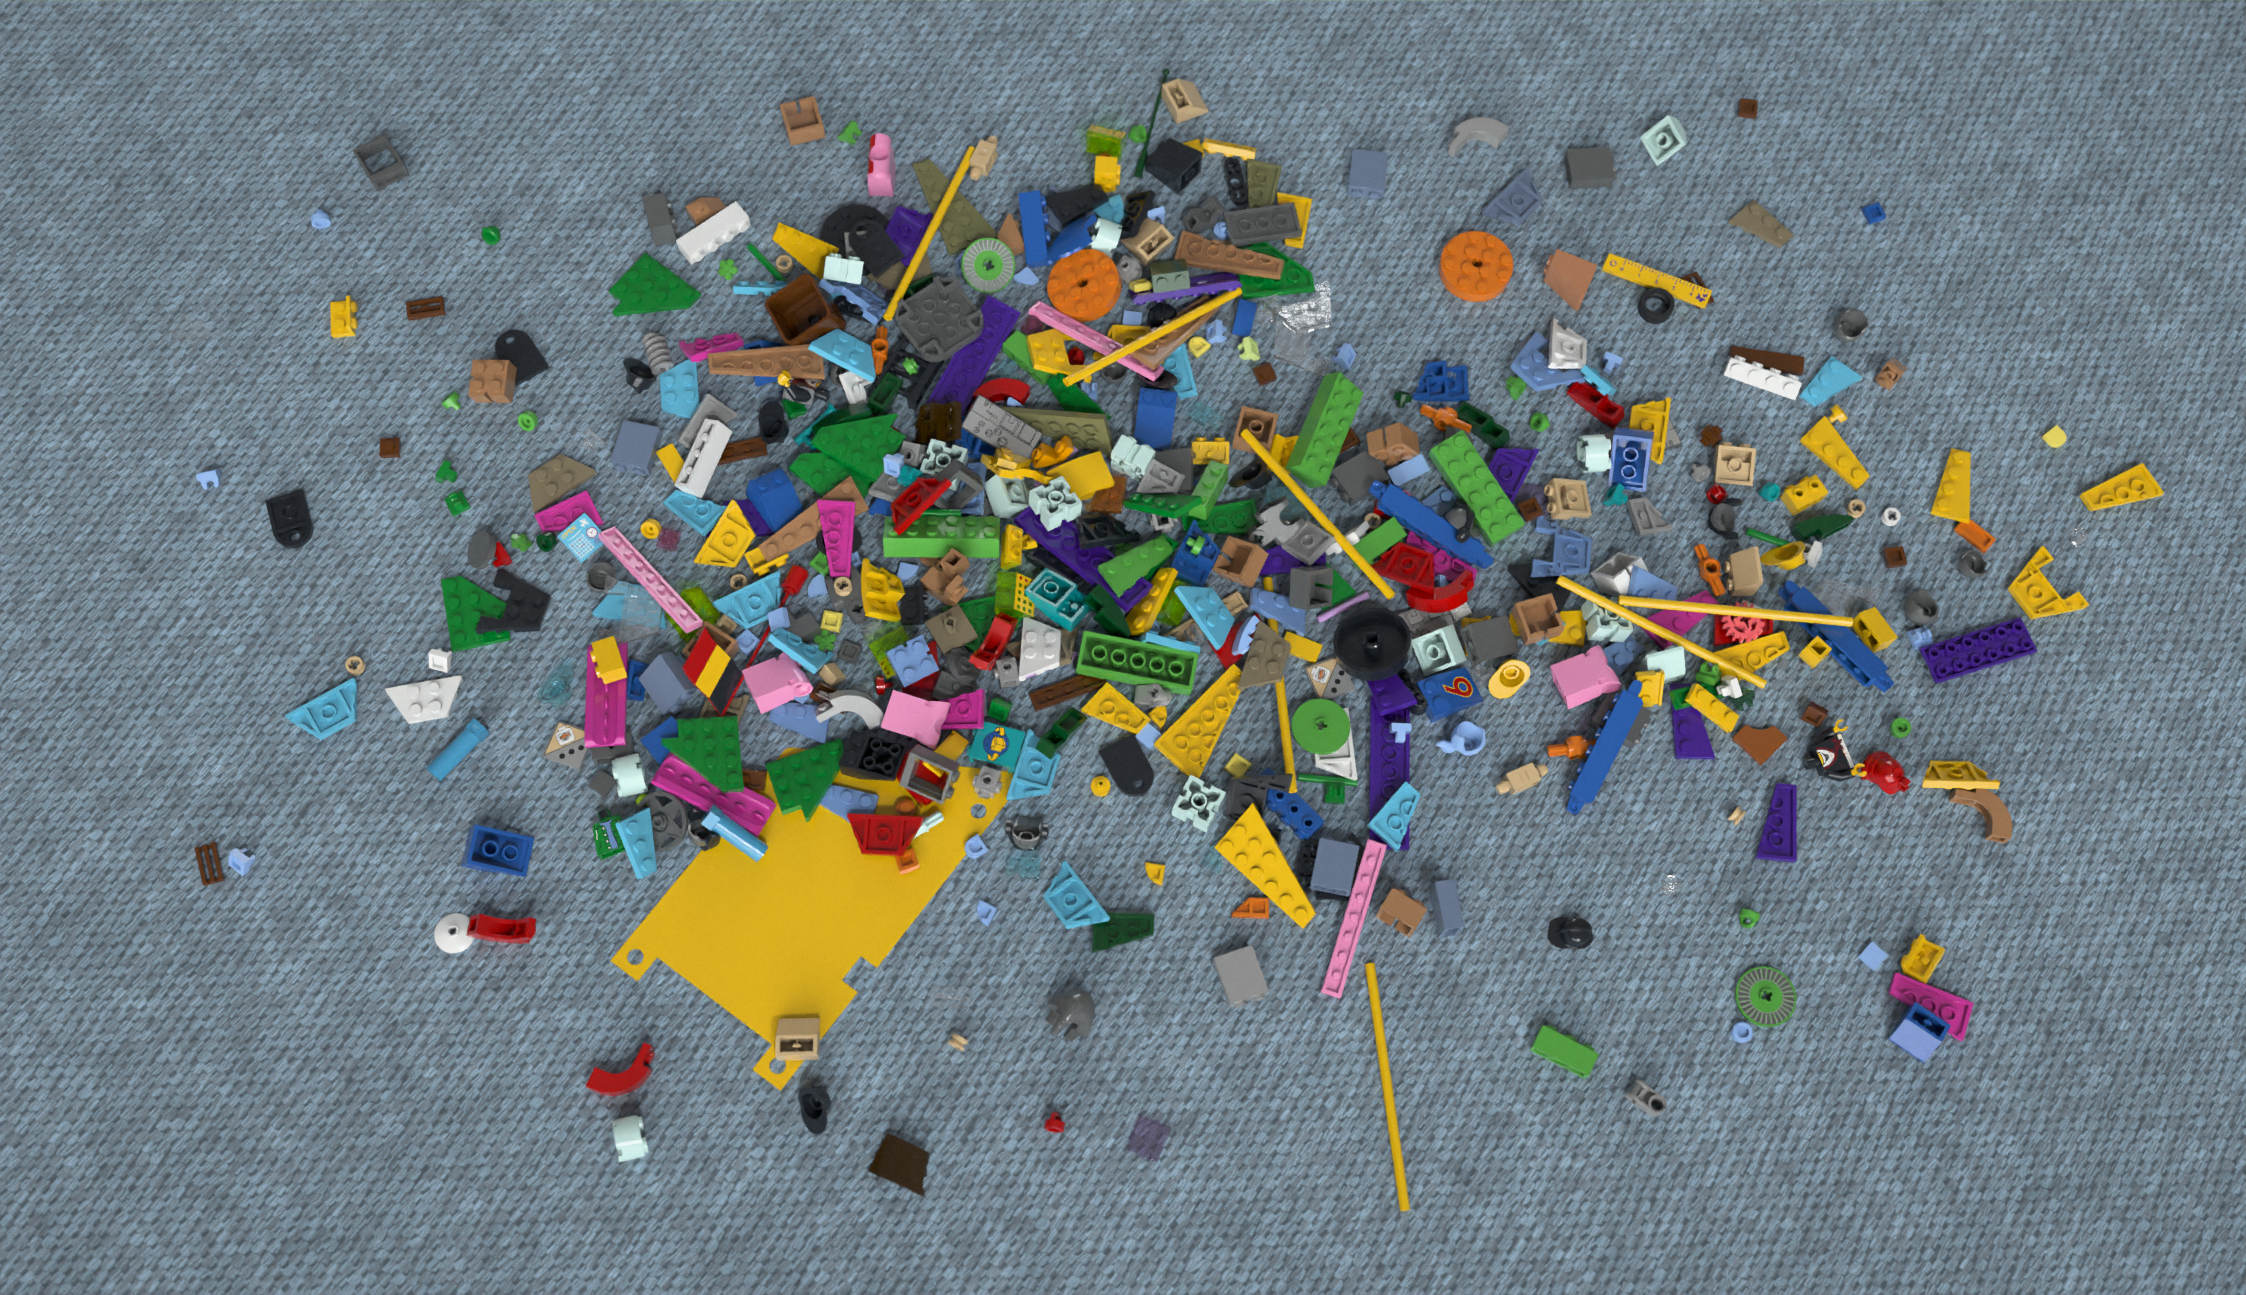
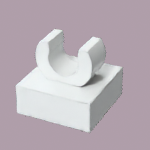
M1814 541L1813 545L1805 543L1804 550L1809 552H1803L1805 560H1808V565L1814 568L1823 553L1822 543Z
M1467 602L1449 611L1454 622L1472 615Z
M441 648L437 650L431 649L429 652V668L448 673L451 668L452 652H443Z
M1730 675L1721 677L1723 684L1716 687L1718 695L1722 694L1723 696L1733 698L1742 696L1736 677Z

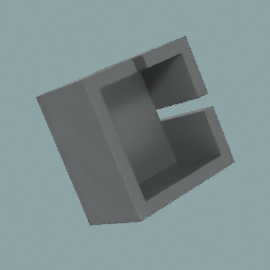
M664 193L644 197L643 202L655 246L675 243L677 240L676 235H679L670 199L666 200Z
M1320 565L1291 568L1289 607L1311 610L1318 607L1332 606V589L1315 586V583L1333 585V568Z

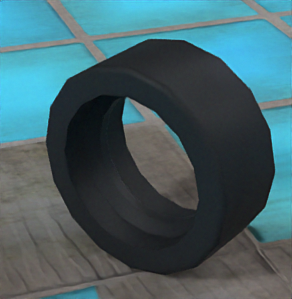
M1654 287L1646 290L1638 303L1640 317L1651 324L1664 323L1670 318L1674 310V298L1667 290ZM1650 298L1660 299L1665 303L1667 309L1661 314L1654 313L1647 308L1646 301Z

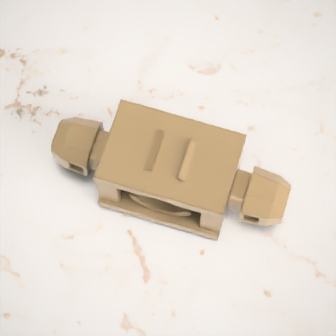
M991 135L986 141L980 139L970 159L971 179L978 180L982 175L988 176L998 157L996 149L998 144L997 137Z
M1532 762L1506 773V776L1502 778L1503 781L1499 782L1495 788L1498 794L1508 791L1511 795L1537 785L1541 781V777L1548 773V769L1545 764L1534 766Z

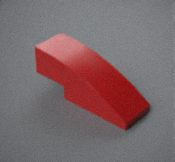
M1575 382L1567 391V394L1578 405L1613 429L1625 417L1624 407L1612 402L1607 394H1601L1596 388L1586 383Z

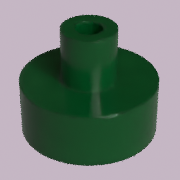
M1395 390L1393 398L1398 400L1397 407L1404 408L1405 402L1411 403L1413 394Z
M545 531L537 536L536 543L542 551L549 552L556 547L557 537L555 534Z

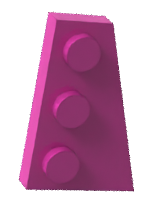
M737 332L716 335L712 337V340L697 338L695 342L687 344L685 341H678L680 349L692 363L703 361L705 358H708L710 353L735 351L744 346L743 339Z
M587 490L534 515L542 532L564 531L584 513L597 526L604 525Z

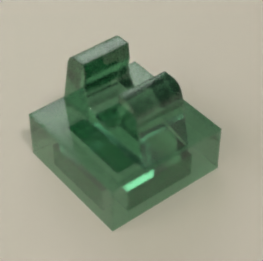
M1745 687L1740 688L1742 696L1738 698L1728 696L1729 701L1739 711H1744V702H1746L1748 707L1753 706L1754 691Z

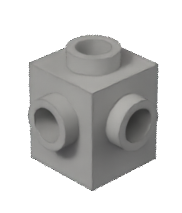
M1124 255L1116 263L1121 281L1128 287L1129 282L1139 280L1144 271L1139 265L1140 261L1133 256L1129 258Z
M903 441L902 448L899 450V454L904 455L903 463L915 469L916 467L921 468L924 458L927 459V446Z
M1152 514L1150 522L1152 528H1155L1156 531L1161 530V533L1173 531L1172 527H1176L1178 518H1168V522L1163 523V516Z
M1006 656L996 661V668H993L995 680L999 679L1001 689L1020 685V663H1016L1015 657Z
M982 766L979 775L976 774L972 786H975V793L983 799H994L995 794H999L1002 788V782H1000L1002 778L1001 771Z

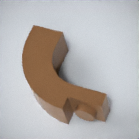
M953 548L944 557L919 558L922 564L928 568L933 566L950 580H953L957 575L962 576L969 569L967 557Z
M933 566L920 579V583L923 582V589L927 588L928 593L949 606H955L969 591L963 585L964 579L960 575L950 580Z
M1957 788L1950 793V802L1974 807L1983 815L1986 822V840L2005 844L2012 838L2011 816L2005 804L1994 793L1987 789L1973 788L1970 792L1967 789Z

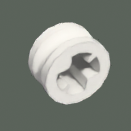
M1888 508L1882 514L1881 519L1885 525L1894 526L1900 520L1901 514L1896 508ZM1889 515H1894V518L1891 520L1888 518Z

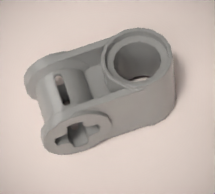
M1156 683L1137 685L1135 687L1134 705L1137 708L1149 709L1151 707L1166 706L1172 699L1171 692L1167 689H1162Z
M1636 1079L1635 1086L1629 1093L1625 1094L1628 1101L1653 1117L1659 1116L1667 1107L1666 1099L1640 1079ZM1651 1102H1658L1660 1110L1653 1109Z

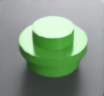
M906 357L905 361L902 362L903 366L910 375L912 373L916 374L918 365L913 358L909 360Z

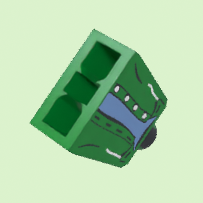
M609 809L599 811L597 814L600 822L592 825L597 855L600 860H604L626 850L615 825L622 820L619 815L611 817Z

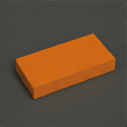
M1971 519L1969 524L1960 522L1953 530L1983 554L1996 540V538Z

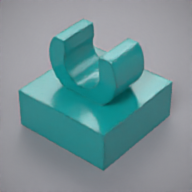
M904 465L900 470V475L897 477V482L905 487H909L917 478H923L924 475L922 471Z
M1620 483L1609 487L1602 503L1608 507L1614 504L1619 506L1622 503L1626 504L1628 496L1622 493L1625 487Z

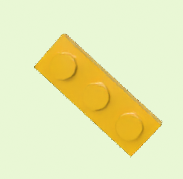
M1204 138L1202 143V149H1205L1208 153L1221 152L1224 156L1233 157V155L1240 156L1243 160L1254 159L1257 148L1208 138Z
M1698 683L1692 684L1685 701L1727 733L1732 732L1739 715Z

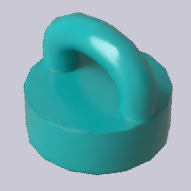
M1769 482L1759 490L1758 494L1764 500L1773 502L1780 494V487L1775 483Z

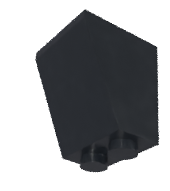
M1169 138L1165 143L1162 142L1153 154L1148 155L1145 160V170L1178 195L1201 172L1203 153Z

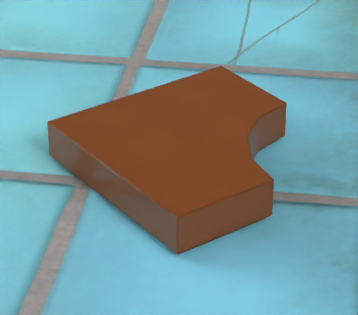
M1747 724L1732 738L1760 766L1788 739L1774 725L1768 729L1758 730L1751 728Z

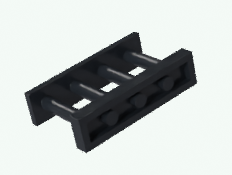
M902 333L900 343L881 375H877L874 385L876 389L887 372L890 374L893 372L916 383L914 390L908 391L901 387L898 393L907 398L909 408L916 410L945 360L940 362L925 361L906 352L905 349L910 342ZM908 357L909 360L913 358L916 364L923 367L925 371L923 375L917 376L913 373L910 375L908 371L896 365L900 358L905 359Z

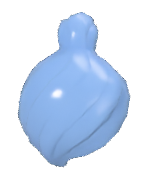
M1463 721L1453 729L1451 741L1441 740L1436 742V746H1439L1445 753H1452L1457 750L1464 755H1475L1485 745V729L1476 726L1470 721Z

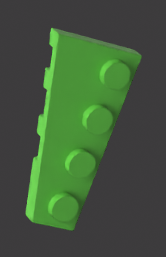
M1161 535L1099 565L1098 571L1119 598L1126 589L1135 585L1139 578L1148 574L1152 567H1156L1172 553L1173 548Z

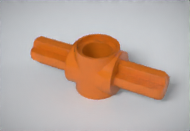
M884 326L877 328L876 339L871 344L876 375L882 373L883 364L888 358V329Z
M1424 404L1420 409V414L1434 419V425L1440 431L1445 432L1446 426L1463 429L1469 434L1472 429V425L1459 420L1457 412L1450 407L1437 410Z
M1704 544L1695 546L1694 551L1700 562L1698 564L1700 577L1705 582H1709L1715 596L1725 594L1726 591L1720 580L1722 576L1720 573V563L1714 558H1710ZM1706 568L1712 569L1713 573L1709 572Z
M1572 736L1565 739L1564 744L1547 746V754L1549 757L1566 755L1570 760H1575L1576 757L1577 759H1582L1587 756L1585 753L1590 744L1594 746L1596 740L1586 741L1582 736Z

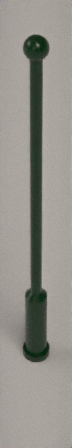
M1168 68L1163 70L1164 75L1144 149L1141 150L1137 168L1134 172V176L1137 178L1143 177L1145 160L1148 155L1147 148L1161 100L1162 85L1165 84L1166 77L1170 73Z

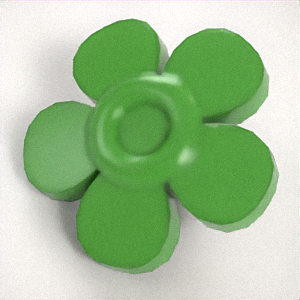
M728 259L727 262L721 260L719 263L721 269L718 270L720 276H725L726 280H731L733 275L738 273V268L733 267L735 264L734 260Z
M525 534L511 535V546L519 548L523 552L532 546V542L527 539L528 537Z
M1123 543L1117 544V550H1115L1114 555L1118 557L1132 550L1133 545L1131 543H1126L1125 546Z
M822 630L821 636L817 635L814 638L815 643H818V650L824 651L825 648L828 651L833 650L834 644L832 643L836 641V636L830 634L828 630Z

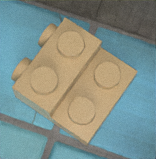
M1721 442L1720 445L1715 446L1713 483L1753 486L1756 448H1751L1750 444H1739V447L1732 446L1730 442Z
M1553 478L1544 487V494L1548 496L1549 500L1547 511L1551 513L1552 519L1568 520L1571 517L1588 518L1592 515L1586 481Z

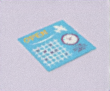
M586 513L582 514L557 536L581 563L603 545V542L598 538V533L602 531Z

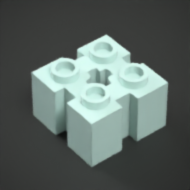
M830 253V257H825L823 279L861 284L864 262H860L859 257L848 256V259H841L840 254Z
M1121 435L1111 452V468L1122 474L1129 475L1130 478L1140 483L1152 459L1155 458V451L1149 445L1140 446L1136 444L1137 441L1131 436Z
M931 438L927 449V459L924 458L920 468L924 475L923 478L935 477L955 458L966 465L968 450L953 445L952 449L946 447L945 442ZM957 477L951 482L952 485L948 489L957 491L961 479Z
M1063 476L1050 481L1049 487L1045 488L1041 485L1030 490L1028 504L1036 515L1041 514L1040 521L1048 531L1061 526V522L1064 519L1069 522L1081 516L1082 502L1075 492L1070 494V486Z
M1611 597L1609 599L1618 604V597ZM1586 600L1581 606L1583 618L1589 622L1586 625L1588 640L1603 641L1607 637L1612 642H1624L1632 633V622L1589 600Z
M1190 775L1183 788V796L1179 795L1172 808L1171 815L1184 822L1189 818L1193 820L1194 827L1207 833L1214 820L1215 812L1219 811L1225 799L1226 792L1214 786H1211L1209 790L1204 787V781ZM1199 801L1202 803V805L1197 806L1195 805V803L1197 804V802Z

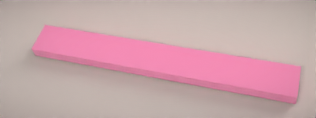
M1038 301L1029 309V315L1105 356L1123 347L1118 342L1041 301ZM1129 354L1117 360L1118 363L1152 381H1155L1164 370V367L1161 365L1152 370Z
M615 526L598 533V538L686 634L703 626V620Z
M1370 839L1367 840L1321 993L1341 998L1387 845Z

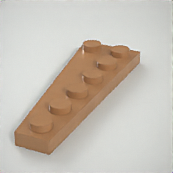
M1182 231L1174 260L1185 259L1187 267L1279 280L1281 279L1284 267V260L1256 253L1248 249H1238L1234 245L1221 244L1220 241L1214 239L1212 241L1204 239L1203 236L1187 231Z
M1205 295L1186 309L1178 312L1176 317L1164 321L1163 325L1212 300V298ZM1220 306L1129 355L1152 370L1156 369L1220 309Z
M810 344L708 354L710 374L779 377L785 370L791 375V378L825 379L823 357L809 350Z
M851 476L819 499L855 502V517L869 510ZM814 503L758 546L767 563L816 538L819 531L822 530L818 503Z

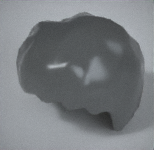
M1851 308L1840 312L1835 317L1833 331L1841 341L1845 343L1855 342L1866 332L1869 323L1862 311Z
M1922 589L1911 593L1904 603L1905 616L1917 625L1931 623L1938 617L1939 608L1935 600L1930 597L1928 590Z

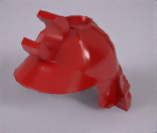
M1875 751L1867 755L1862 763L1865 767H1861V772H1867L1866 776L1861 777L1862 780L1868 779L1872 783L1878 784L1885 793L1892 795L1899 790L1905 792L1910 787L1908 785L1911 781L1904 777L1905 771L1903 767L1887 752Z

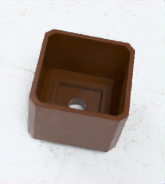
M802 274L766 299L765 307L784 342L789 346L811 344V342L837 328L842 331L846 328L847 322L832 295L820 287V281L810 274ZM818 316L817 323L811 324L812 318Z

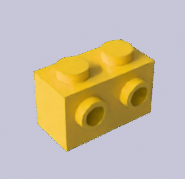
M1096 156L1094 185L1099 184L1105 193L1116 192V185H1120L1121 165L1117 164L1118 157Z
M1817 475L1810 478L1806 476L1798 482L1799 484L1795 486L1791 484L1783 490L1784 493L1780 499L1792 516L1824 500L1829 493Z
M1876 607L1860 612L1853 619L1852 628L1873 653L1887 648L1898 638Z
M614 636L591 643L593 651H590L593 663L597 662L598 664L595 667L598 678L602 677L604 684L627 677Z

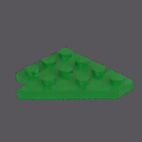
M1269 243L1251 244V247L1238 248L1242 250L1248 249L1284 260L1280 280L1238 274L1239 281L1242 284L1240 288L1243 300L1314 292L1312 272Z
M647 253L609 290V293L621 302L612 311L614 316L690 309L701 297L699 291Z
M894 413L821 427L811 441V445L870 480L877 482L884 472L883 458L887 454L895 455L903 441H905L906 436L891 428L898 418V414Z
M826 453L801 454L789 467L793 474L821 497L851 476L864 499L869 494L868 490L874 483V481Z
M461 576L441 580L451 650L453 652L511 640L510 631H501V633L491 631L484 632V634H476V628L481 615L502 619L507 606L506 603Z
M1015 591L958 603L978 635L977 639L964 645L965 648L972 652L980 648L989 633L995 616L1000 612L1018 619L1013 634L1023 621V617L1027 615L1014 609ZM944 606L941 608V612L943 613L954 606Z
M737 716L677 719L678 738L661 739V745L721 792H743L744 785Z
M841 738L765 764L782 815L802 809L806 822L811 820L840 771L839 762L844 752Z

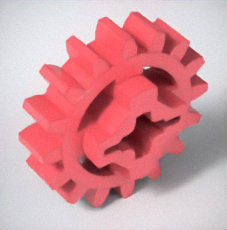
M1744 601L1742 605L1736 602L1734 606L1753 608L1754 604L1747 606V603ZM1723 615L1724 617L1721 619V622L1725 623L1722 629L1728 630L1725 635L1729 636L1731 634L1733 636L1732 641L1738 638L1739 643H1742L1744 639L1747 643L1752 639L1756 640L1758 635L1762 633V627L1765 625L1764 622H1761L1763 618L1734 616V619L1731 620V615ZM1755 624L1754 630L1751 631L1752 625Z

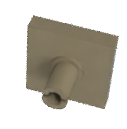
M959 604L925 622L926 628L944 656L953 648H961L978 638L977 633Z

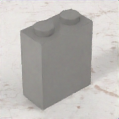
M1252 945L1214 957L1213 964L1229 1007L1240 1008L1245 1006L1247 1001L1254 1000V1002L1266 998L1265 995L1268 994L1269 990Z

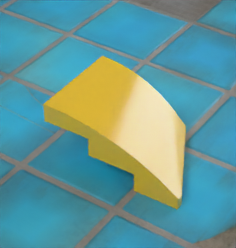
M1100 451L1076 458L1046 472L1048 477L1058 478L1063 476L1070 486V494L1075 492L1080 501L1091 499L1096 491L1113 487L1115 484Z
M865 558L862 561L861 593L865 616L898 622L901 619L897 602L905 595L901 579L882 567L878 569L869 563L870 560L868 558Z

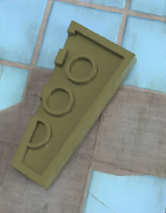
M1247 159L1249 209L1272 206L1274 204L1282 166Z

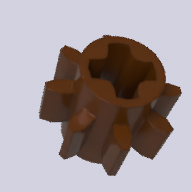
M1709 424L1700 432L1702 436L1700 442L1705 447L1709 445L1715 447L1723 439L1721 436L1723 430L1718 425L1712 427Z

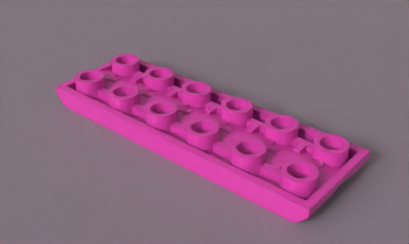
M628 642L617 643L627 677L608 684H604L602 677L598 678L595 667L598 664L597 662L593 663L590 651H593L592 645H588L584 737L586 748L626 745Z
M669 752L651 780V783L706 812L715 805L726 816L756 837L759 836L776 807L773 801L744 787L743 792H721L671 752Z

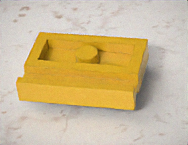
M1660 670V672H1635L1634 680H1640L1643 683L1638 697L1642 698L1643 707H1652L1654 704L1661 706L1665 678L1663 670Z

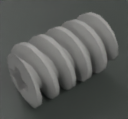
M658 333L645 335L642 342L650 369L652 370L651 373L660 375L673 368L672 357L669 355V349H667L668 344L665 343L666 338L659 336Z

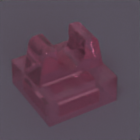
M1031 315L1025 320L1027 322L1024 327L1020 329L1025 334L1032 335L1043 332L1046 326L1036 316Z
M662 528L656 544L657 548L676 552L681 533Z

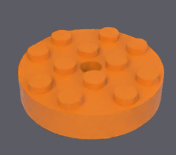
M1468 231L1453 237L1444 247L1439 262V275L1444 286L1456 297L1470 302H1484L1499 296L1508 286L1513 272V258L1508 247L1494 235L1481 231Z
M1082 249L1068 257L1061 258L1051 270L1047 283L1048 295L1056 310L1078 322L1093 321L1107 314L1117 303L1122 289L1121 276L1114 262L1103 252L1094 249Z

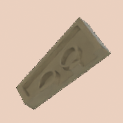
M1755 200L1750 202L1728 223L1744 229L1743 231L1747 233L1751 232L1778 248H1781L1793 237V234Z

